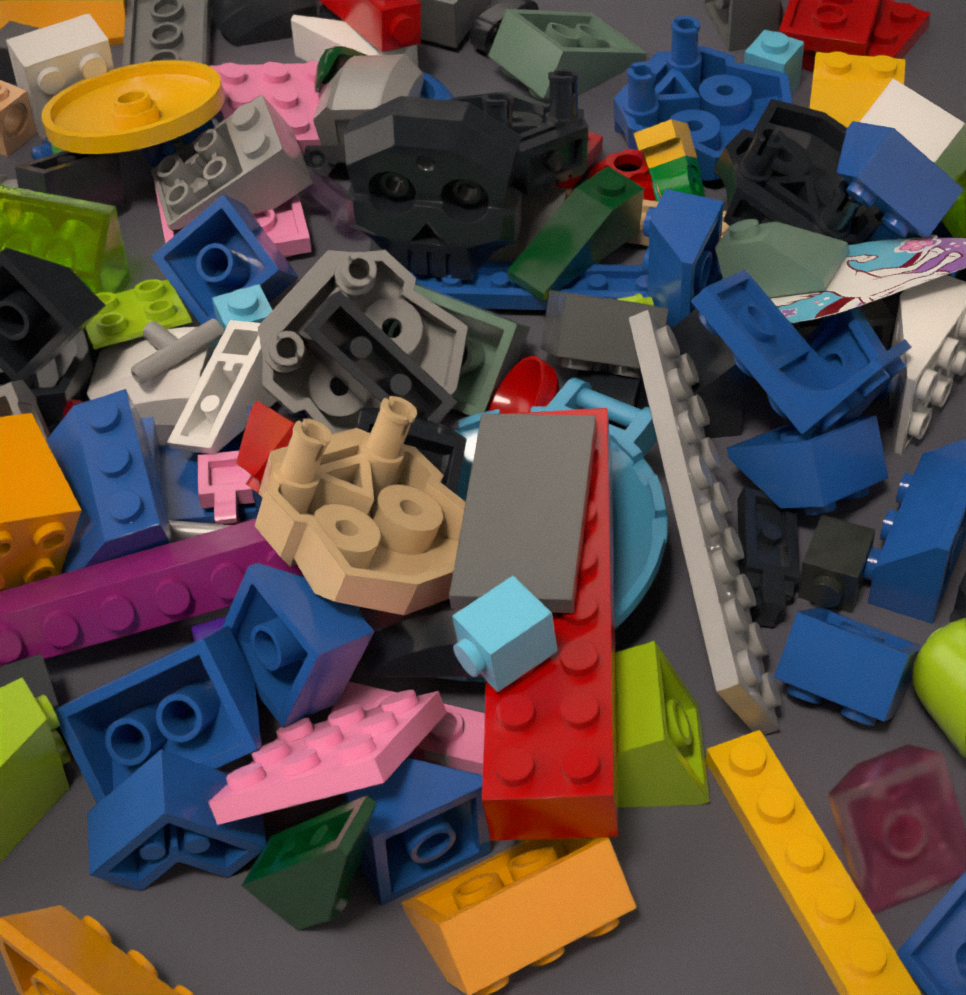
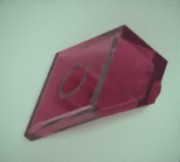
M907 744L855 764L828 793L853 882L872 913L956 880L965 872L966 830L943 753Z

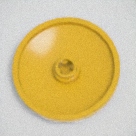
M182 60L144 62L111 69L104 74L83 79L67 87L45 105L42 110L41 119L48 141L59 149L80 154L119 153L161 144L195 130L220 111L225 101V94L219 73L208 65Z

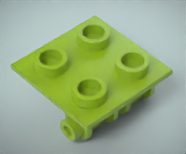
M150 279L138 283L134 289L116 294L111 292L95 294L106 306L83 330L87 344H92L94 349L143 336L145 326L152 321L158 322L165 329L191 323L192 321L169 280Z

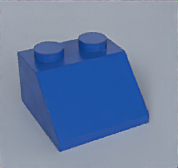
M852 121L847 128L837 174L850 184L846 189L848 194L866 207L870 208L874 204L885 214L881 221L898 235L906 237L908 233L928 238L964 191V188L895 128Z
M666 189L656 208L649 207L645 216L643 235L649 237V246L644 254L642 273L648 275L647 296L652 297L655 306L668 308L667 323L673 328L696 309L691 300L705 287L716 283L719 279L720 265L715 247L722 237L724 201Z
M225 194L220 196L151 255L200 325L212 318L216 319L213 297L260 284L270 303L299 278L247 206Z
M876 415L841 418L825 431L818 423L804 434H801L793 423L790 422L726 448L728 458L780 508H803L805 515H817L833 511L837 508L836 501L866 496L869 494V486L889 478Z
M260 563L248 566L222 626L223 628L229 625L254 677L257 695L283 728L338 703L374 634L373 629L366 622L363 614L353 605L334 602L313 592L305 577Z
M823 607L803 610L796 613L773 678L788 683L786 692L792 696L816 704L820 703L822 697L843 705L842 715L854 721L874 726L877 719L885 722L895 716L912 682L914 660L923 645Z
M406 758L384 783L341 794L342 805L366 795L377 803L359 868L381 906L491 853L490 836L482 803V775Z

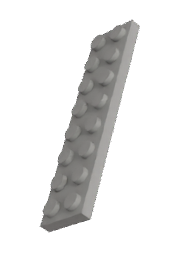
M646 310L629 317V322L716 692L753 732L761 730L762 734L766 735L780 730L774 708L781 706V696L771 673H765L762 657L769 654L768 646L759 624L752 622L749 608L756 606V599L748 578L745 574H740L737 560L744 558L743 548L734 528L728 527L726 514L732 512L731 501L722 482H717L714 470L721 468L720 458L712 440L709 437L706 438L703 428L710 424L709 415L701 397L698 394L695 396L693 394L692 385L699 383L698 372L688 353L680 355L679 346L671 328L668 325L660 327L650 311Z

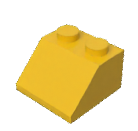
M816 52L810 109L825 112L847 128L852 121L860 122L892 79L904 85L906 59H894L885 55L870 57L848 55L843 52Z

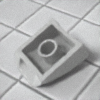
M406 54L353 56L348 59L327 84L316 108L313 122L321 145L344 144V133L350 120L399 96L419 98L423 83V72Z

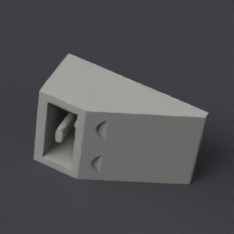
M263 94L250 103L241 105L231 116L212 129L203 131L196 140L177 153L165 157L158 166L151 170L166 223L171 230L187 226L223 194L245 204L251 213H257L277 208L313 184L293 129Z

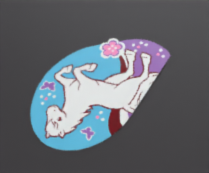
M929 235L928 238L880 240L849 245V253L825 291L771 297L770 299L790 323L817 319L853 309L966 268V238H938L937 235Z

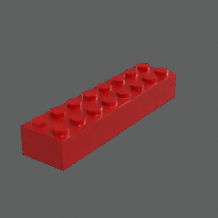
M608 408L504 413L596 416L597 434L574 613L551 612L558 651L499 692L486 681L482 803L490 841L618 837L612 450Z

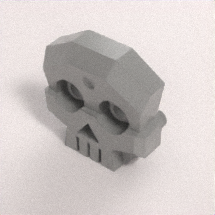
M327 250L257 327L263 356L262 386L291 415L303 411L309 419L316 420L327 426L331 434L356 428L361 409L370 407L350 388L345 395L338 396L333 394L329 385L331 379L337 376L304 346L301 337L295 333L328 296L339 290L381 330L385 320L391 319L396 321L400 326V334L398 337L391 339L450 395L457 389L468 326L413 290L416 278L386 250L368 252Z

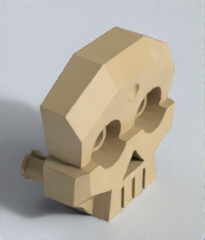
M390 396L389 400L387 398L383 399L371 433L354 428L331 434L327 426L316 420L304 419L303 422L300 420L296 421L289 445L270 451L258 493L263 499L254 525L290 567L298 565L315 594L334 602L400 615H406L449 599L466 503L441 483L444 475L415 447L403 444L410 426L417 416V410L414 405L403 398Z

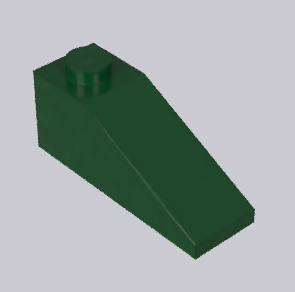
M607 166L575 188L508 269L507 277L544 301L549 297L550 290L558 291L640 232L644 188Z
M366 795L272 835L241 886L297 931L322 922H331L342 912L349 900L350 893L346 889L359 867L377 803Z

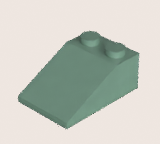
M506 9L488 56L502 66V72L515 80H520L527 85L532 96L539 100L550 102L549 72H554V70L558 69L578 71V95L626 71L628 67L631 68V64L643 62L647 52L593 13Z

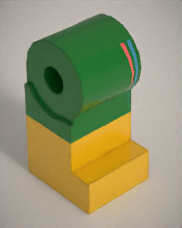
M671 119L633 133L638 150L644 152L653 181L656 201H660L666 189L705 197L701 180L702 174L688 123Z

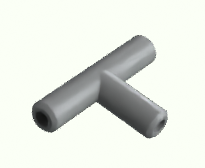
M212 318L178 339L158 322L152 321L148 323L143 330V336L157 347L159 351L131 367L133 378L139 384L146 383L222 337L224 333L222 325L218 320Z

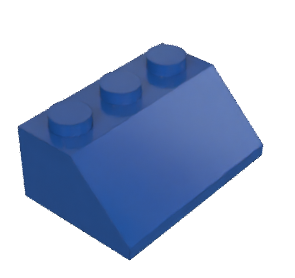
M120 390L73 406L46 440L81 508V513L64 562L66 573L174 542L144 422L127 390Z
M966 438L923 453L915 473H904L896 496V503L901 504L898 511L888 510L880 533V540L885 541L883 548L872 547L865 565L863 579L871 581L868 604L933 624L966 540Z
M229 625L84 693L54 710L60 724L59 728L97 804L160 750L216 769L261 747L255 680Z

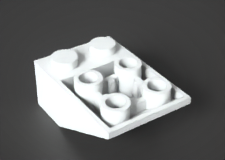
M948 275L908 288L900 295L892 347L904 339L912 346L910 350L900 357L906 366L892 379L893 385L889 393L894 452L902 455L913 437L917 439L923 437L932 416V408L934 405L938 407L944 405L951 391L954 375L963 376L966 372V282Z

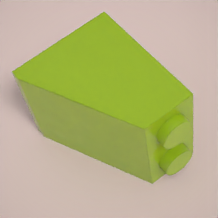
M655 641L616 652L618 808L688 806L710 802L698 702Z
M23 678L0 688V863L70 788L63 765L70 762L71 758L61 736L56 728L60 727L56 713L46 695L43 694L35 698Z

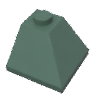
M756 219L743 220L731 225L715 247L723 279L746 269L769 298L825 291L849 253L848 243L779 222L759 224Z

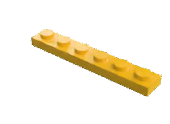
M761 730L707 748L706 764L839 994L922 995Z

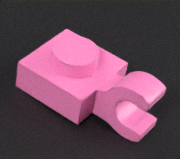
M239 451L222 452L215 455H198V496L201 509L214 507L215 524L236 525L241 523L239 504L255 503L253 489L245 484L251 475L236 464Z

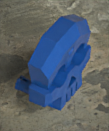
M691 16L676 17L674 22H671V51L656 52L648 62H636L631 64V68L628 67V83L613 98L615 132L625 135L629 149L638 150L633 133L671 119L688 123L702 174L701 180L719 179L720 177L713 169L725 146L742 129L754 130L770 100L774 99L793 104L788 73L734 62L733 55L706 46L698 47L700 30L698 19Z

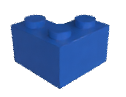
M160 750L87 812L89 875L142 891L174 864L181 862L229 878L262 852L265 847L263 814L217 825L208 802L228 784L226 777L229 774L179 755Z

